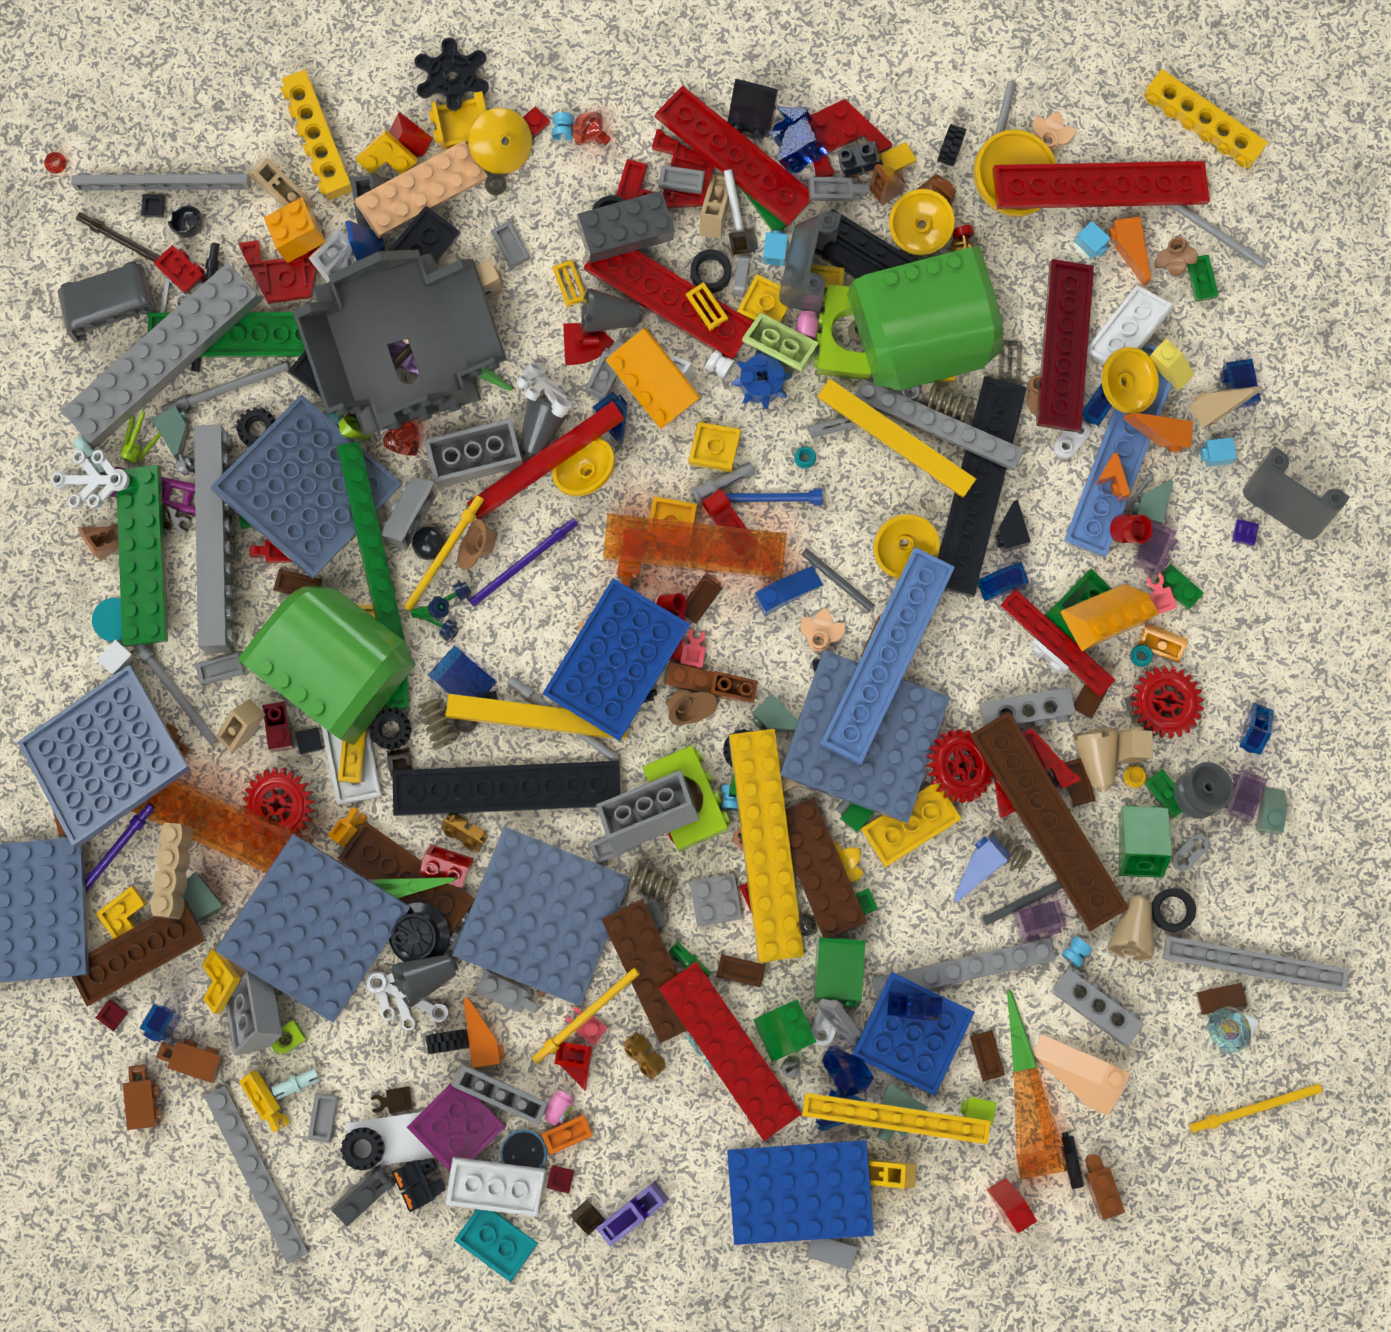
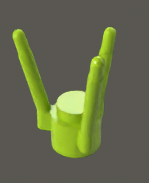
M141 411L132 436L135 416L133 415L130 418L124 444L120 450L121 454L119 457L134 464L137 463V460L143 461L147 452L161 437V434L157 433L142 452L140 451L141 446L135 444L145 411Z

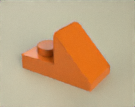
M1117 452L1112 454L1095 485L1112 481L1110 484L1113 496H1117L1118 502L1127 500L1131 493Z

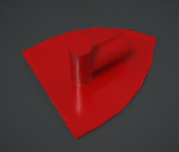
M563 323L565 365H578L599 358L606 348L609 349L615 341L603 331L582 332L581 323Z

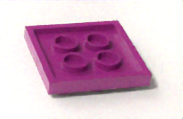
M450 1083L406 1128L450 1172L453 1157L473 1160L505 1126L477 1097L453 1087Z

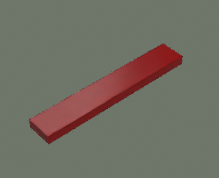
M1016 589L1000 605L1031 636L1066 664L1069 670L1098 697H1101L1115 682V679L1086 652L1081 651L1075 642Z

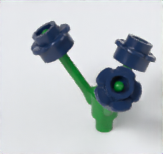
M457 580L458 583L452 586L455 592L444 598L436 596L427 606H420L418 609L411 610L412 618L426 620L440 627L439 635L444 637L445 641L449 640V638L453 640L459 631V628L456 627L457 622L447 620L443 624L435 618L439 619L448 615V601L458 596L460 601L466 598L469 600L468 595L471 594V590L466 582L461 583L460 580Z

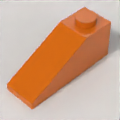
M1132 217L1114 220L1111 228L1108 230L1109 237L1111 238L1110 241H1114L1115 249L1142 285H1148L1151 280L1141 218Z
M1141 413L1124 415L1126 422L1158 446L1169 448V452L1180 453L1182 449L1191 448L1193 421Z
M463 998L472 1068L501 1064V1059H505L503 1045H499L497 1038L470 998Z

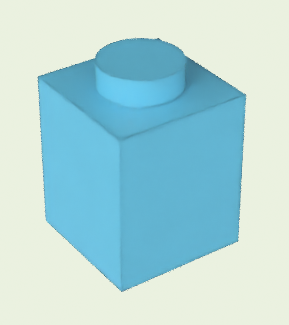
M1091 221L1077 234L1074 243L1093 260L1097 255L1101 257L1109 249L1107 245L1111 238Z
M781 231L766 232L762 264L784 266L787 234H783Z
M1233 437L1205 442L1203 448L1200 449L1201 460L1206 462V467L1234 463L1237 457Z

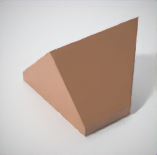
M118 524L108 527H77L82 539L100 561L119 549Z

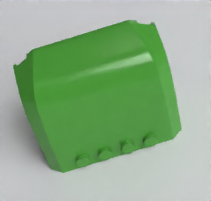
M969 247L866 274L855 279L847 292L876 387L883 386L892 388V390L902 391L980 370L1001 352L1003 344L1002 319L980 247Z
M315 585L304 586L289 595L265 622L238 658L242 664L327 731L351 745H355L416 665L406 642L339 590Z

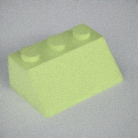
M762 313L757 316L742 339L750 347L777 359L801 373H804L810 364L818 346L817 341Z

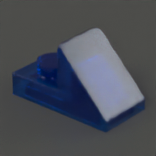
M776 107L784 120L775 124L772 130L769 131V134L778 147L813 120L806 108Z

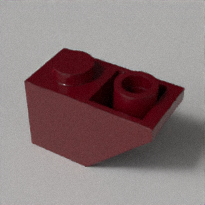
M286 702L262 705L263 712L266 714L264 722L268 750L275 753L295 749Z

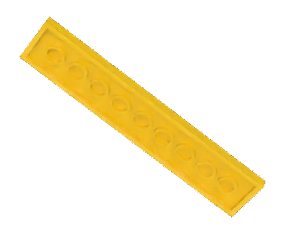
M775 729L730 734L729 743L757 960L759 963L802 957L804 952Z

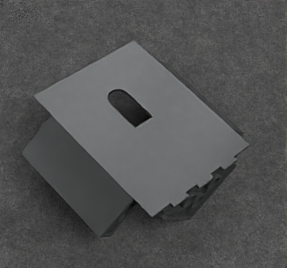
M418 250L378 251L328 275V283L313 287L318 302L308 303L293 310L326 413H336L337 416L349 412L356 414L363 436L387 428L390 431L401 428L403 423L417 419L420 422L432 418L433 414L449 410V413L462 409L463 405L480 401L481 397L474 378L483 375V370H495L500 367V363L507 361L474 259H460L438 270L432 253L420 256ZM408 339L419 373L418 379L415 382L406 384L399 380L387 346L388 344Z

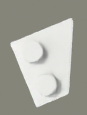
M341 229L335 230L325 241L326 243L322 244L309 257L310 261L327 282H329L328 275L348 266V258L352 253L349 240Z

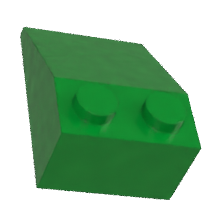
M1090 568L1045 616L1077 644L1061 611L1109 591L1112 588Z

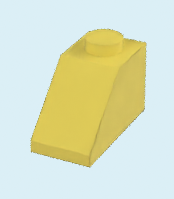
M1167 338L1150 355L1157 371L1178 391L1195 375L1184 354Z

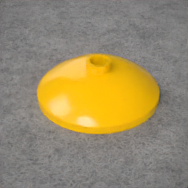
M507 108L486 110L471 125L468 135L469 151L474 161L485 171L494 174L514 172L526 162L531 152L532 135L530 128L523 117L513 110ZM503 137L507 138L506 145H503L501 142Z
M928 189L913 190L904 194L896 201L889 216V229L895 243L907 253L919 256L930 255L942 249L950 240L955 226L954 213L949 202L939 193ZM924 221L926 222V227L919 228L918 223Z
M1125 347L1114 351L1106 360L1102 370V387L1107 400L1115 409L1126 414L1140 413L1150 407L1156 398L1159 386L1158 372L1154 362L1144 351L1135 347Z
M597 438L552 470L555 485L562 493L574 497L585 496L595 492L608 481L615 467L614 451L606 441Z
M900 514L888 519L878 529L873 542V553L877 564L885 573L899 578L914 547L937 558L940 551V540L934 526L924 517L916 514ZM907 539V543L905 545H901V540Z

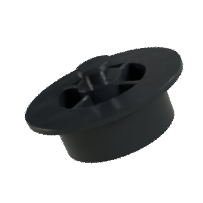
M415 902L408 904L410 909L405 916L395 923L389 939L391 949L395 955L403 962L444 955L450 943V927L443 913L427 903Z

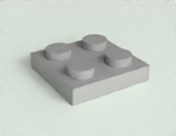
M734 874L689 881L697 927L742 919Z

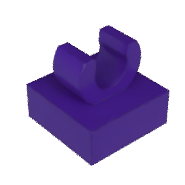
M1237 519L1235 521L1232 542L1254 546L1259 524Z

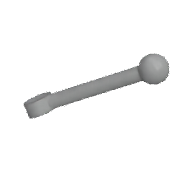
M1152 474L1145 476V481L1129 502L1126 503L1124 511L1128 512L1131 510L1133 502L1147 484L1154 480Z

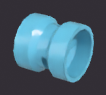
M559 112L553 115L554 128L551 135L553 139L561 140V134H566L565 141L573 139L572 126L574 125L575 117L572 114Z
M722 785L721 793L723 794V800L720 803V808L738 811L736 795L728 794L730 785Z
M1074 936L1070 947L1065 949L1061 956L1066 960L1069 958L1073 961L1072 965L1080 968L1084 963L1083 959L1085 956H1089L1093 949L1082 939Z

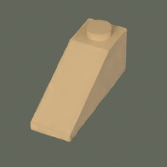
M261 158L247 174L282 206H286L303 197L310 208L315 205L268 158Z
M713 173L700 213V236L721 239L729 205L724 174Z
M1262 386L1219 390L1210 393L1204 391L1195 396L1194 399L1196 401L1189 406L1204 428L1213 425L1264 389Z

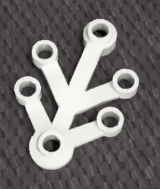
M531 362L529 366L525 367L524 372L526 374L520 375L516 384L521 388L527 389L525 396L528 399L536 401L543 391L552 403L551 412L557 417L563 418L564 415L568 414L569 410H573L576 401L566 396L568 390L544 375L546 370L541 365ZM532 381L537 382L533 387H529Z
M77 450L74 452L72 459L75 463L80 464L88 475H70L63 471H57L52 475L51 482L55 488L66 490L71 485H87L78 495L72 494L68 498V504L70 507L79 509L87 499L89 507L99 509L113 491H122L128 487L130 482L129 476L124 470L115 469L107 459L108 457L105 452L96 450L92 454V461L101 465L107 475H100L89 461L87 453ZM100 485H106L98 495L92 494Z
M381 971L371 973L366 980V985L371 993L377 994L382 1009L381 1017L387 1021H391L395 1017V1010L389 1005L387 992L395 996L402 1018V1028L407 1031L413 1030L416 1022L411 1018L409 1008L402 1000L406 995H403L401 991L399 992L396 986L390 984L395 982L392 973L388 975ZM377 978L382 980L380 987H375L374 981ZM422 1000L415 1005L430 1013L431 1019L435 1022H443L449 1016L448 1008L440 1003L433 1005ZM387 1009L392 1011L390 1018H385L384 1012ZM437 1009L444 1011V1015L440 1018L435 1015ZM408 1019L413 1022L411 1028H406L404 1025Z

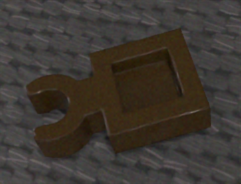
M162 502L164 529L170 531L175 526L176 530L180 533L188 532L189 529L182 526V521L191 522L192 518L187 515L178 516V508Z
M410 1086L386 1090L387 1097H382L381 1095L370 1097L371 1100L378 1099L381 1102L379 1108L372 1109L374 1113L383 1111L385 1107L389 1108V1113L413 1109Z

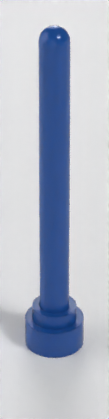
M813 488V490H809V493H725L730 502H809L813 506H822V488Z

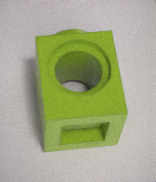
M292 1020L282 1027V1035L286 1032L292 1035L291 1044L285 1046L281 1041V1036L271 1045L276 1054L280 1052L281 1055H286L308 1040L296 1020Z
M967 1096V1100L962 1101L960 1114H963V1117L991 1121L990 1125L993 1126L997 1102Z

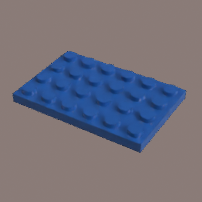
M612 578L542 695L618 741H621L689 629L690 624Z
M867 1140L727 1150L734 1245L874 1236Z

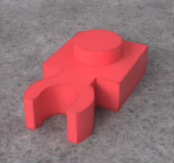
M1158 573L1159 582L1154 584L1151 582L1150 577H1147V584L1154 589V592L1148 594L1157 611L1161 614L1177 608L1170 586L1163 588L1164 577L1161 573Z
M690 629L687 637L690 644H683L680 665L702 669L706 647L700 645L704 642L705 632L701 633L699 639H695L692 636L693 630Z
M573 1008L578 1013V1016L582 1013L579 1008ZM592 1016L577 1029L576 1033L595 1046L608 1027ZM569 1017L565 1018L568 1023L573 1021Z

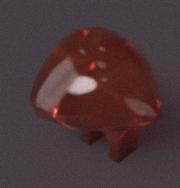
M589 111L575 119L573 139L576 145H584L592 141L599 145L602 143L604 145L608 144L611 138L603 131L604 120L602 114L597 111Z
M410 421L403 423L401 428L391 431L388 429L383 438L384 447L398 454L416 456L420 441L417 423Z

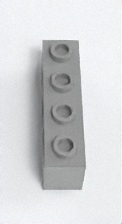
M1070 687L982 702L979 705L983 726L1000 717L1001 711H1008L1020 730L1025 729L1027 724L1033 723L1035 727L1048 725V721L1055 719L1057 723L1070 721V717L1076 714ZM1044 704H1053V706L1055 707V712H1046L1044 709ZM1022 708H1031L1033 711V716H1024L1022 713Z
M1065 969L1050 992L1121 1045L1128 1047L1144 1025L1140 1021L1141 1017L1132 1010L1127 1012L1121 1007L1122 1003L1115 997L1110 996L1108 998L1102 993L1103 989L1096 983L1092 982L1089 984L1083 979L1084 975L1077 969ZM1076 986H1081L1084 989V996L1081 999L1074 995V988ZM1096 999L1103 1003L1101 1012H1096L1093 1009V1002ZM1115 1013L1119 1014L1122 1018V1023L1119 1026H1115L1111 1020Z
M460 1063L451 1082L453 1087L537 1125L548 1104L536 1096Z

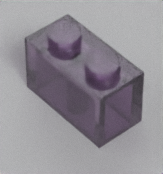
M1151 521L1153 526L1151 538L1147 542L1140 544L1132 565L1157 575L1161 570L1165 571L1169 562L1166 556L1169 550L1173 551L1178 539L1174 538L1177 531Z
M1241 769L1237 774L1233 773L1231 776L1234 793L1232 800L1224 807L1222 814L1245 823H1250L1253 821L1268 779Z
M1059 899L1012 913L1020 940L1026 938L1027 942L1040 939L1039 934L1048 932L1049 936L1062 933L1061 928L1067 926Z

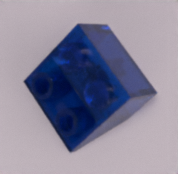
M806 117L786 128L777 155L778 162L790 174L801 172L805 166L812 162L820 161L828 153L817 130Z

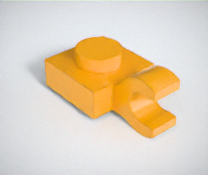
M352 807L345 819L340 818L327 836L342 847H345L358 830L355 826L363 824L367 816L361 812L356 818L359 810Z

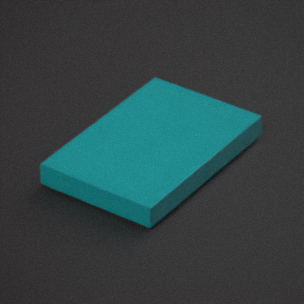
M480 1209L475 1210L454 1240L509 1282L514 1279L538 1245L537 1241L496 1211Z

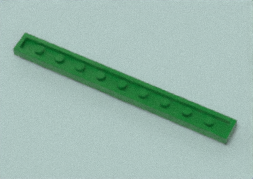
M360 442L338 445L337 452L375 619L405 641Z

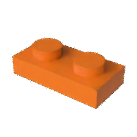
M584 1114L541 1134L550 1155L593 1136Z

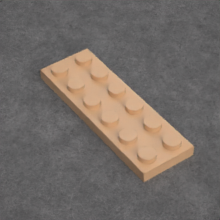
M462 141L357 197L354 203L376 236L380 238L415 219L425 206L432 210L487 179L488 175L474 161L468 145L465 141Z

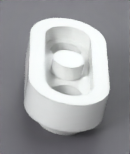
M1082 420V434L1064 431L1056 440L1053 450L1057 457L1061 459L1071 458L1088 439L1090 427L1085 421ZM1062 444H1067L1069 449L1064 450Z
M818 1009L811 1031L816 1040L815 1044L825 1046L833 1040L836 1030L821 1010ZM819 1030H824L826 1032V1037L824 1039H820L817 1034Z

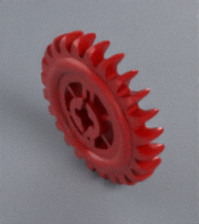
M1164 665L1161 668V672L1157 667H1154L1153 674L1146 671V678H1138L1142 685L1135 684L1133 686L1138 692L1132 693L1130 696L1136 698L1137 701L1132 702L1130 706L1138 707L1132 715H1141L1137 723L1145 721L1144 730L1152 727V735L1159 731V737L1163 738L1167 732L1168 738L1172 739L1174 732L1177 734V737H1181L1182 729L1185 733H1189V725L1193 728L1197 726L1194 719L1200 720L1202 718L1197 711L1204 710V707L1199 705V703L1204 701V698L1198 697L1202 690L1195 689V686L1198 684L1197 681L1190 682L1191 674L1184 677L1183 669L1176 673L1174 666L1168 671ZM1164 686L1173 687L1176 691H1166ZM1160 688L1161 695H1155L1154 692ZM1178 691L1181 693L1183 700H1179L1176 695ZM1167 699V703H1170L1171 705L1166 707V703L1163 702V700ZM1176 708L1182 709L1178 716H1175L1173 711ZM1159 714H1169L1171 718H1166Z
M957 729L956 732L949 730L947 733H942L940 735L942 739L937 738L934 740V743L938 746L933 745L929 747L934 754L926 756L933 760L932 763L925 765L926 767L933 768V771L927 774V776H935V779L930 784L939 783L936 792L945 790L943 798H948L952 795L951 802L957 801L958 798L959 803H964L966 799L967 802H972L974 798L979 799L981 793L987 792L986 786L992 784L989 778L993 777V774L970 738L971 731L969 730L964 732L962 729ZM963 750L967 751L969 754L964 755ZM971 757L973 758V760H974V762H975V768L973 767V762H972ZM971 771L974 772V775L972 776V778H970V775H969V773H971ZM954 777H960L961 781L956 780Z
M274 767L271 773L269 769H265L263 776L258 773L256 775L257 781L250 780L252 788L245 789L249 796L243 797V800L248 802V805L243 806V809L249 811L245 818L252 819L249 826L256 825L255 833L263 831L262 837L265 839L270 835L271 841H276L278 836L279 841L284 842L285 836L289 839L292 833L300 836L302 832L299 828L308 829L304 821L310 822L313 820L307 814L315 812V809L310 808L309 805L316 801L308 799V796L313 791H305L309 783L300 784L303 776L300 775L294 779L295 770L286 774V767L282 768L280 772H278L277 767ZM275 788L283 789L286 792L279 794ZM269 791H271L272 796L270 798H265V795ZM276 801H279L280 804H282L283 806H286V807H282V808H281V805H279V804H277V803H275V802H276ZM264 807H267L268 811L270 812L268 815L266 814ZM290 811L291 815L286 819V813ZM273 815H280L281 821H275L271 817Z

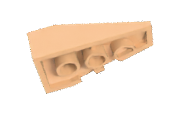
M1042 1034L1033 1052L1034 1058L1087 1107L1107 1116L1121 1096L1130 1075L1125 1070Z

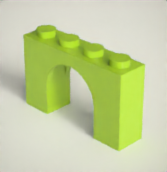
M828 284L827 292L824 291L822 304L825 305L824 312L819 314V325L822 326V333H817L816 341L820 350L819 354L814 356L813 367H817V374L869 380L871 369L866 354L841 348L832 336L831 329L834 323L841 317L853 315L847 296L850 287Z
M692 745L642 766L649 783L681 770L686 780L694 782L702 790L703 805L698 813L700 820L670 831L679 852L728 832L727 825L731 824L726 811L721 813L718 806L722 801L717 790L712 792L709 785L713 782L709 771H703L700 763L704 762L700 750H694Z

